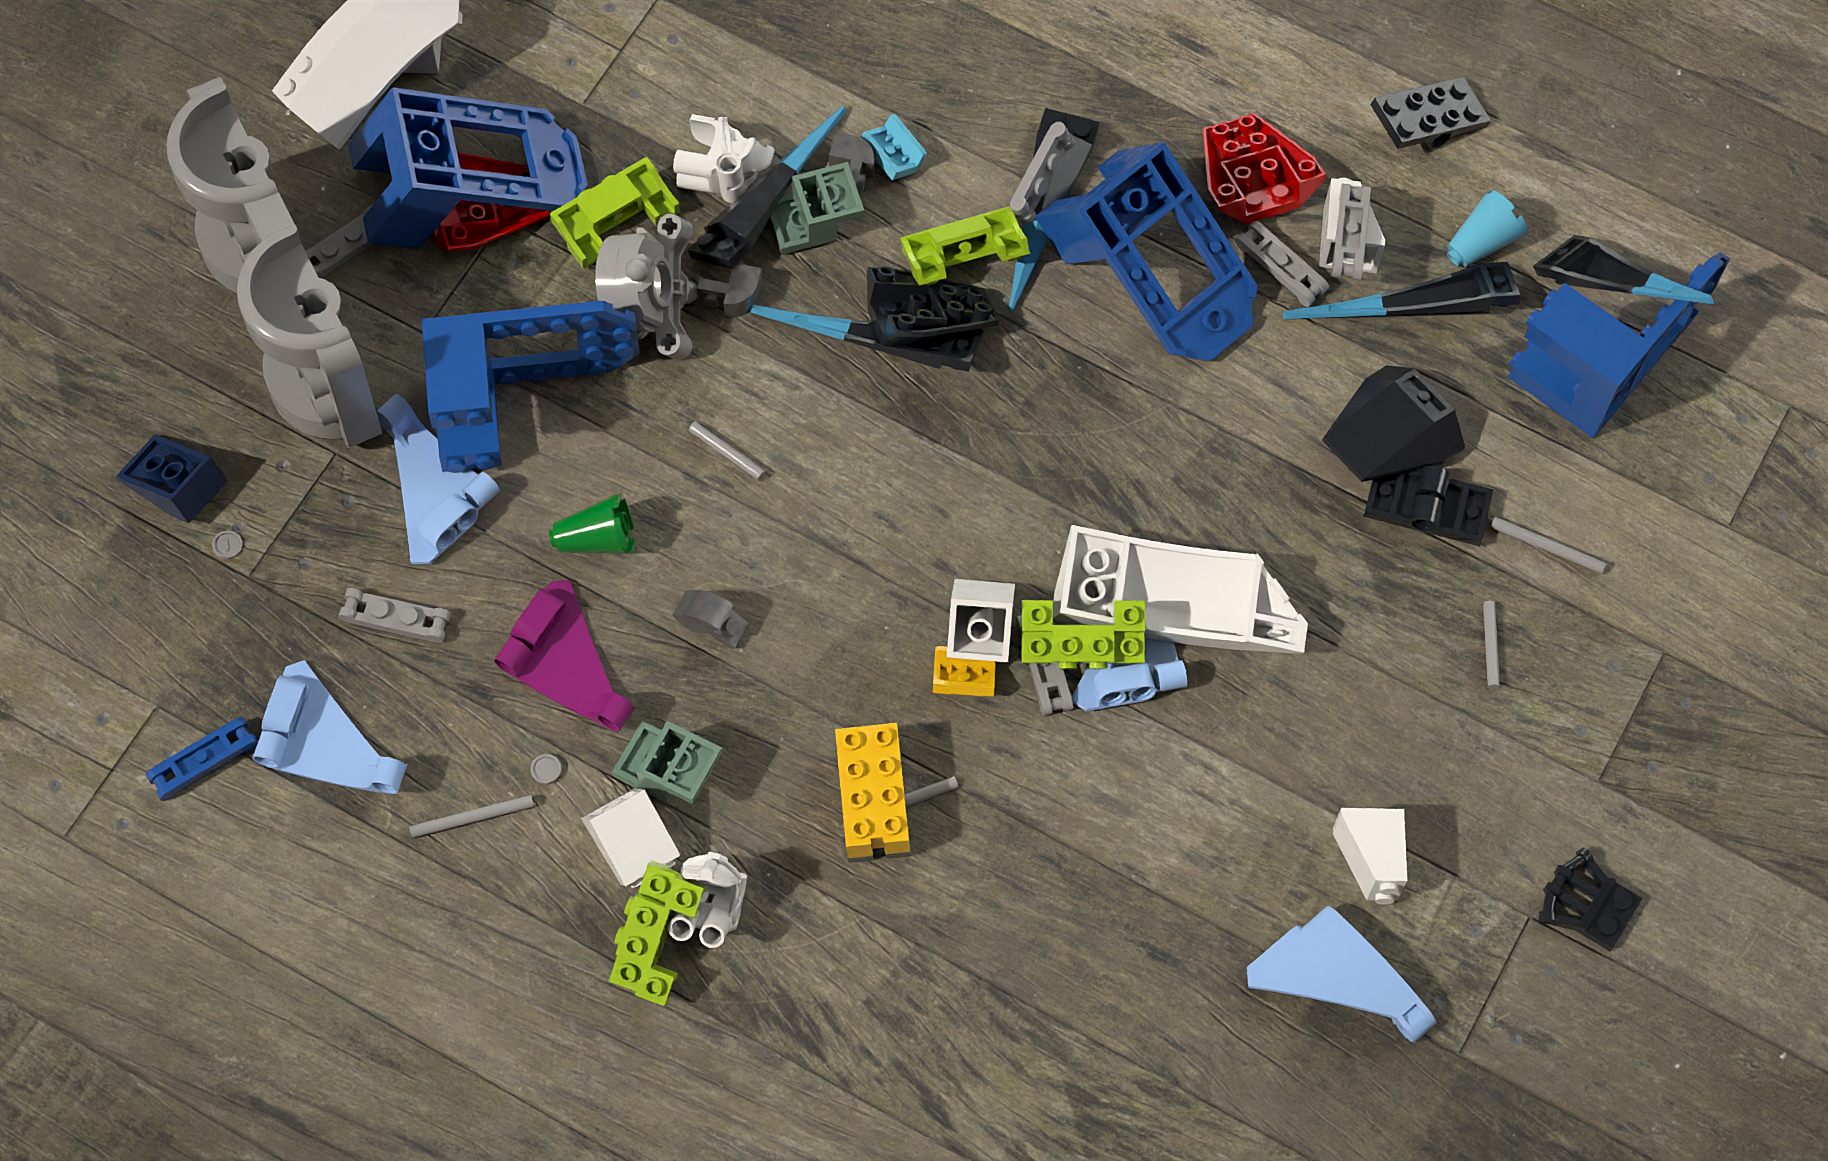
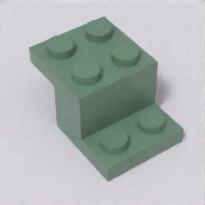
M848 162L792 176L793 194L785 195L781 198L769 219L781 255L836 241L837 223L864 216V208Z
M641 721L614 767L612 776L635 788L645 789L647 794L665 803L668 802L673 794L693 804L722 754V747L669 721L665 723L662 730Z

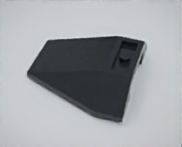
M880 266L879 268L868 267V314L878 339L883 345L910 346L999 325L1000 320L986 290L983 288L944 279L939 280L933 285L919 286L912 272L893 269L887 266Z
M1388 365L1371 374L1363 381L1322 439L1361 482L1421 469L1426 466L1443 464L1465 449L1455 409L1415 368Z

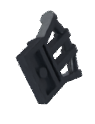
M1583 847L1576 852L1574 858L1564 865L1557 866L1554 871V879L1544 887L1543 911L1539 912L1538 921L1548 925L1575 930L1610 952L1643 898L1618 884L1616 879L1607 877L1594 861L1590 851ZM1584 866L1598 883L1600 889L1574 875V872ZM1565 883L1593 899L1589 907L1562 890ZM1559 902L1582 918L1576 919L1558 915L1555 913L1556 903Z

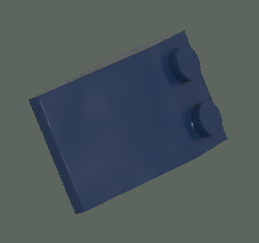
M156 434L116 476L120 482L170 516L187 523L199 514L200 510L228 481L210 456Z

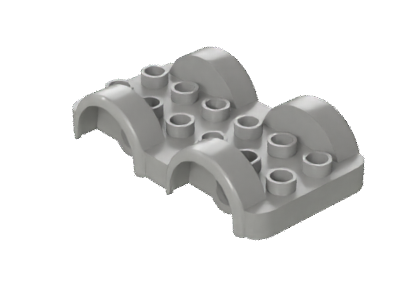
M221 77L186 90L189 101L177 113L169 129L166 145L168 162L182 196L197 210L195 235L208 270L222 285L237 293L239 308L248 333L256 345L264 352L263 375L273 405L282 418L294 428L319 438H343L348 448L382 434L359 353L348 328L342 326L338 318L342 304L340 293L333 283L318 278L301 244L298 229L278 192L275 182L269 180L266 174L270 163L267 147L262 141L252 136H247L231 104L226 84Z

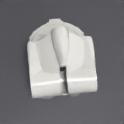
M692 114L689 122L694 138L700 143L710 146L711 149L707 155L677 150L673 164L674 173H677V187L715 193L717 197H722L726 202L733 203L756 180L759 171L770 166L775 149L769 145L764 147L755 138H743L737 129L732 128L728 124L727 117H718V120H715L712 117Z
M708 852L705 855L689 858L682 864L683 866L680 871L685 879H695L708 884L707 891L703 893L698 907L700 908L699 914L693 918L675 911L669 923L668 931L674 939L685 941L692 936L695 928L701 929L699 933L701 942L707 947L716 948L723 943L728 931L730 932L737 928L747 875L738 872L728 862L727 857L718 853ZM709 894H715L712 903H708Z

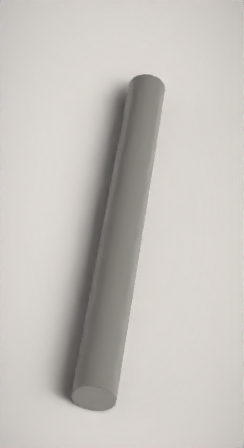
M1494 517L1490 527L1601 574L1607 564L1497 517Z
M531 795L412 825L409 828L412 838L531 808L534 805Z

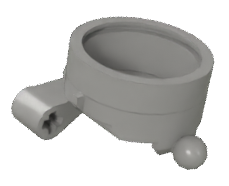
M669 213L664 215L658 222L657 239L640 227L637 228V233L612 235L604 240L596 262V292L598 301L603 300L613 304L614 310L622 312L626 309L635 313L638 339H643L649 332L656 331V345L659 352L673 359L683 360L690 355L693 346L692 341L680 323V308L684 304H690L698 298V287L693 282L688 281V277L681 271V255L693 237L694 231L689 221Z

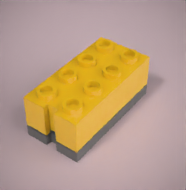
M897 723L835 729L845 841L849 863L874 860L873 854L885 853L886 859L911 856Z

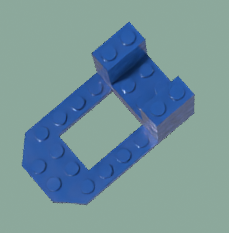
M392 87L348 144L353 169L390 173L392 176L390 185L363 217L367 242L420 249L460 200L549 211L560 208L575 199L588 185L577 136L568 128L564 131L553 121L555 116L547 109ZM452 127L522 136L531 177L460 169Z
M1165 142L1119 150L1098 166L1105 180L1086 195L1055 200L1036 215L1035 219L1065 264L1106 259L1169 355L1211 361L1252 327L1254 314H1251L1253 298H1256L1258 285ZM1170 210L1216 279L1179 310L1176 309L1132 242Z
M1722 252L1714 255L1704 265L1699 264L1689 277L1691 280L1688 284L1682 285L1711 295L1731 258ZM1564 283L1558 291L1552 289L1543 301L1545 306L1540 311L1535 309L1525 323L1528 325V329L1524 336L1528 339L1526 343L1528 348L1523 353L1519 350L1511 359L1509 365L1512 368L1508 378L1594 439L1694 320L1700 311L1696 308L1698 302L1674 299L1675 301L1670 306L1665 304L1655 318L1658 321L1654 326L1648 324L1639 335Z
M602 300L422 319L428 414L432 428H437L439 459L442 472L459 473L466 469L479 468L488 470L494 466H502L495 384H513L517 381L525 380L542 381L546 378L554 377L572 378L575 375L583 374L601 375L605 372L614 371L640 354L635 313L626 309L622 312L613 309V304ZM574 329L577 331L579 350L491 359L488 338L504 339L508 336L517 335L534 336L538 333L546 332L564 333Z

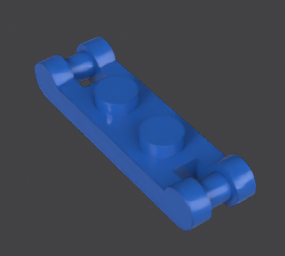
M238 717L148 770L146 777L151 784L156 785V793L160 800L166 801L171 799L181 789L243 752H249L256 748L258 740L254 734H250L247 730L248 724L245 719ZM237 736L239 740L231 744L228 738ZM173 771L176 777L167 781L166 775Z

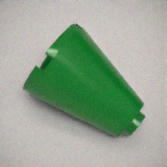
M621 493L616 494L555 522L553 529L549 530V539L552 547H557L559 552L633 553L636 544L635 538L630 539L629 535L630 530L634 529L626 499H621Z

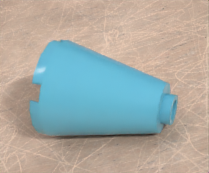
M1495 190L1489 191L1483 196L1447 245L1449 250L1447 256L1454 265L1467 267L1523 238L1528 233L1525 220L1522 216L1516 218L1512 212L1515 207L1502 194Z

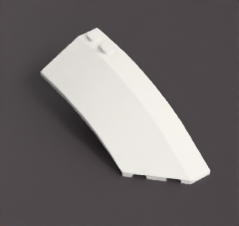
M347 0L306 44L272 91L292 112L333 146L341 149L389 86L433 43L458 23L462 24L459 0Z
M1075 525L1071 526L1054 593L1053 621L1072 625H1113L1114 600H1145L1144 637L1147 639L1224 649L1296 654L1304 653L1308 625L1301 613L1298 614L1288 601V595L1276 578L1273 579L1263 566L1264 562L1258 553L1247 554L1187 547L1133 538Z

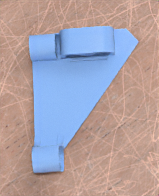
M395 394L376 413L380 425L394 438L405 511L411 564H431L475 523L478 511L500 492V489L495 481L485 472H481L479 475L472 469H466L459 473L442 472L438 439L420 422L409 403L399 394Z
M1145 638L1144 664H1108V669L1104 670L1089 669L1088 665L1071 697L1072 703L1084 711H1092L1143 702L1152 698L1156 692L1187 687L1186 669L1183 661H1178L1174 642Z
M305 660L286 666L283 675L278 677L262 721L261 728L263 730L252 759L256 763L269 768L326 783L373 792L397 794L408 764H404L394 758L380 757L336 703Z
M1326 906L1303 927L1298 925L1292 928L1247 967L1249 988L1316 999L1392 1018L1393 1024H1396L1405 1038L1413 1043L1419 1040L1436 1024L1432 1013L1404 979L1349 922L1330 906Z

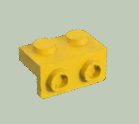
M935 647L933 693L994 697L996 661L947 657L948 647Z

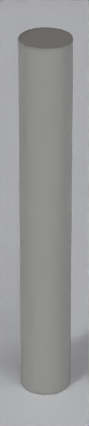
M696 421L691 424L689 431L757 480L764 476L765 470Z
M1485 601L1483 602L1487 683L1489 689L1500 688L1495 602Z
M955 776L905 794L906 807L959 788Z

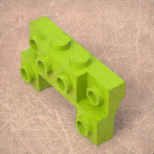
M645 157L618 174L606 177L602 183L594 188L582 191L577 198L551 212L550 218L552 224L567 242L568 250L580 266L585 269L597 262L598 253L603 243L599 237L601 234L642 210L645 211L655 226H657L664 215L669 213L678 214L680 207L679 202L669 191L655 166L648 157Z
M1010 206L900 237L903 254L910 263L912 275L919 286L933 285L939 280L947 278L945 267L994 253H997L1002 262L1016 261L1022 256L1030 254L1027 237L1022 232Z
M1022 600L1021 664H1059V669L1064 670L1077 669V664H1089V669L1093 670L1108 669V664H1144L1145 600H1114L1113 625H1053V600Z
M652 860L649 862L638 894L634 897L631 896L626 904L624 914L628 915L625 926H620L614 943L618 945L615 953L617 957L609 982L635 991V996L661 1006L667 1005L671 998L669 993L672 984L677 979L679 973L658 966L656 963L659 961L668 934L669 923L675 911L695 918L699 914L700 908L698 907L703 893L707 891L708 884L695 879H685L681 873Z

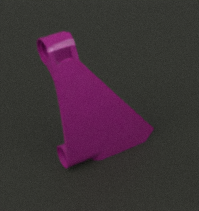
M570 580L550 581L545 589L541 588L518 618L511 630L510 638L494 658V662L509 675L556 703L601 726L619 732L637 706L634 707L626 698L613 692Z

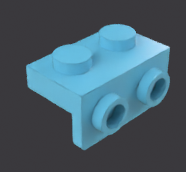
M896 114L890 115L884 126L865 131L861 135V138L871 146L874 159L891 180L917 173L927 155L924 148Z

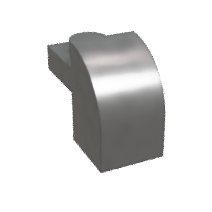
M836 131L829 153V166L848 162L857 190L863 191L866 178H874L873 150L863 138Z
M737 264L731 270L729 283L700 278L697 288L698 302L704 303L709 307L723 306L724 316L727 318L739 317L748 313L751 306L756 305L762 285V268Z
M704 590L685 591L672 615L692 632H708L727 648L736 647L748 625L745 619L731 609L733 604L718 595Z

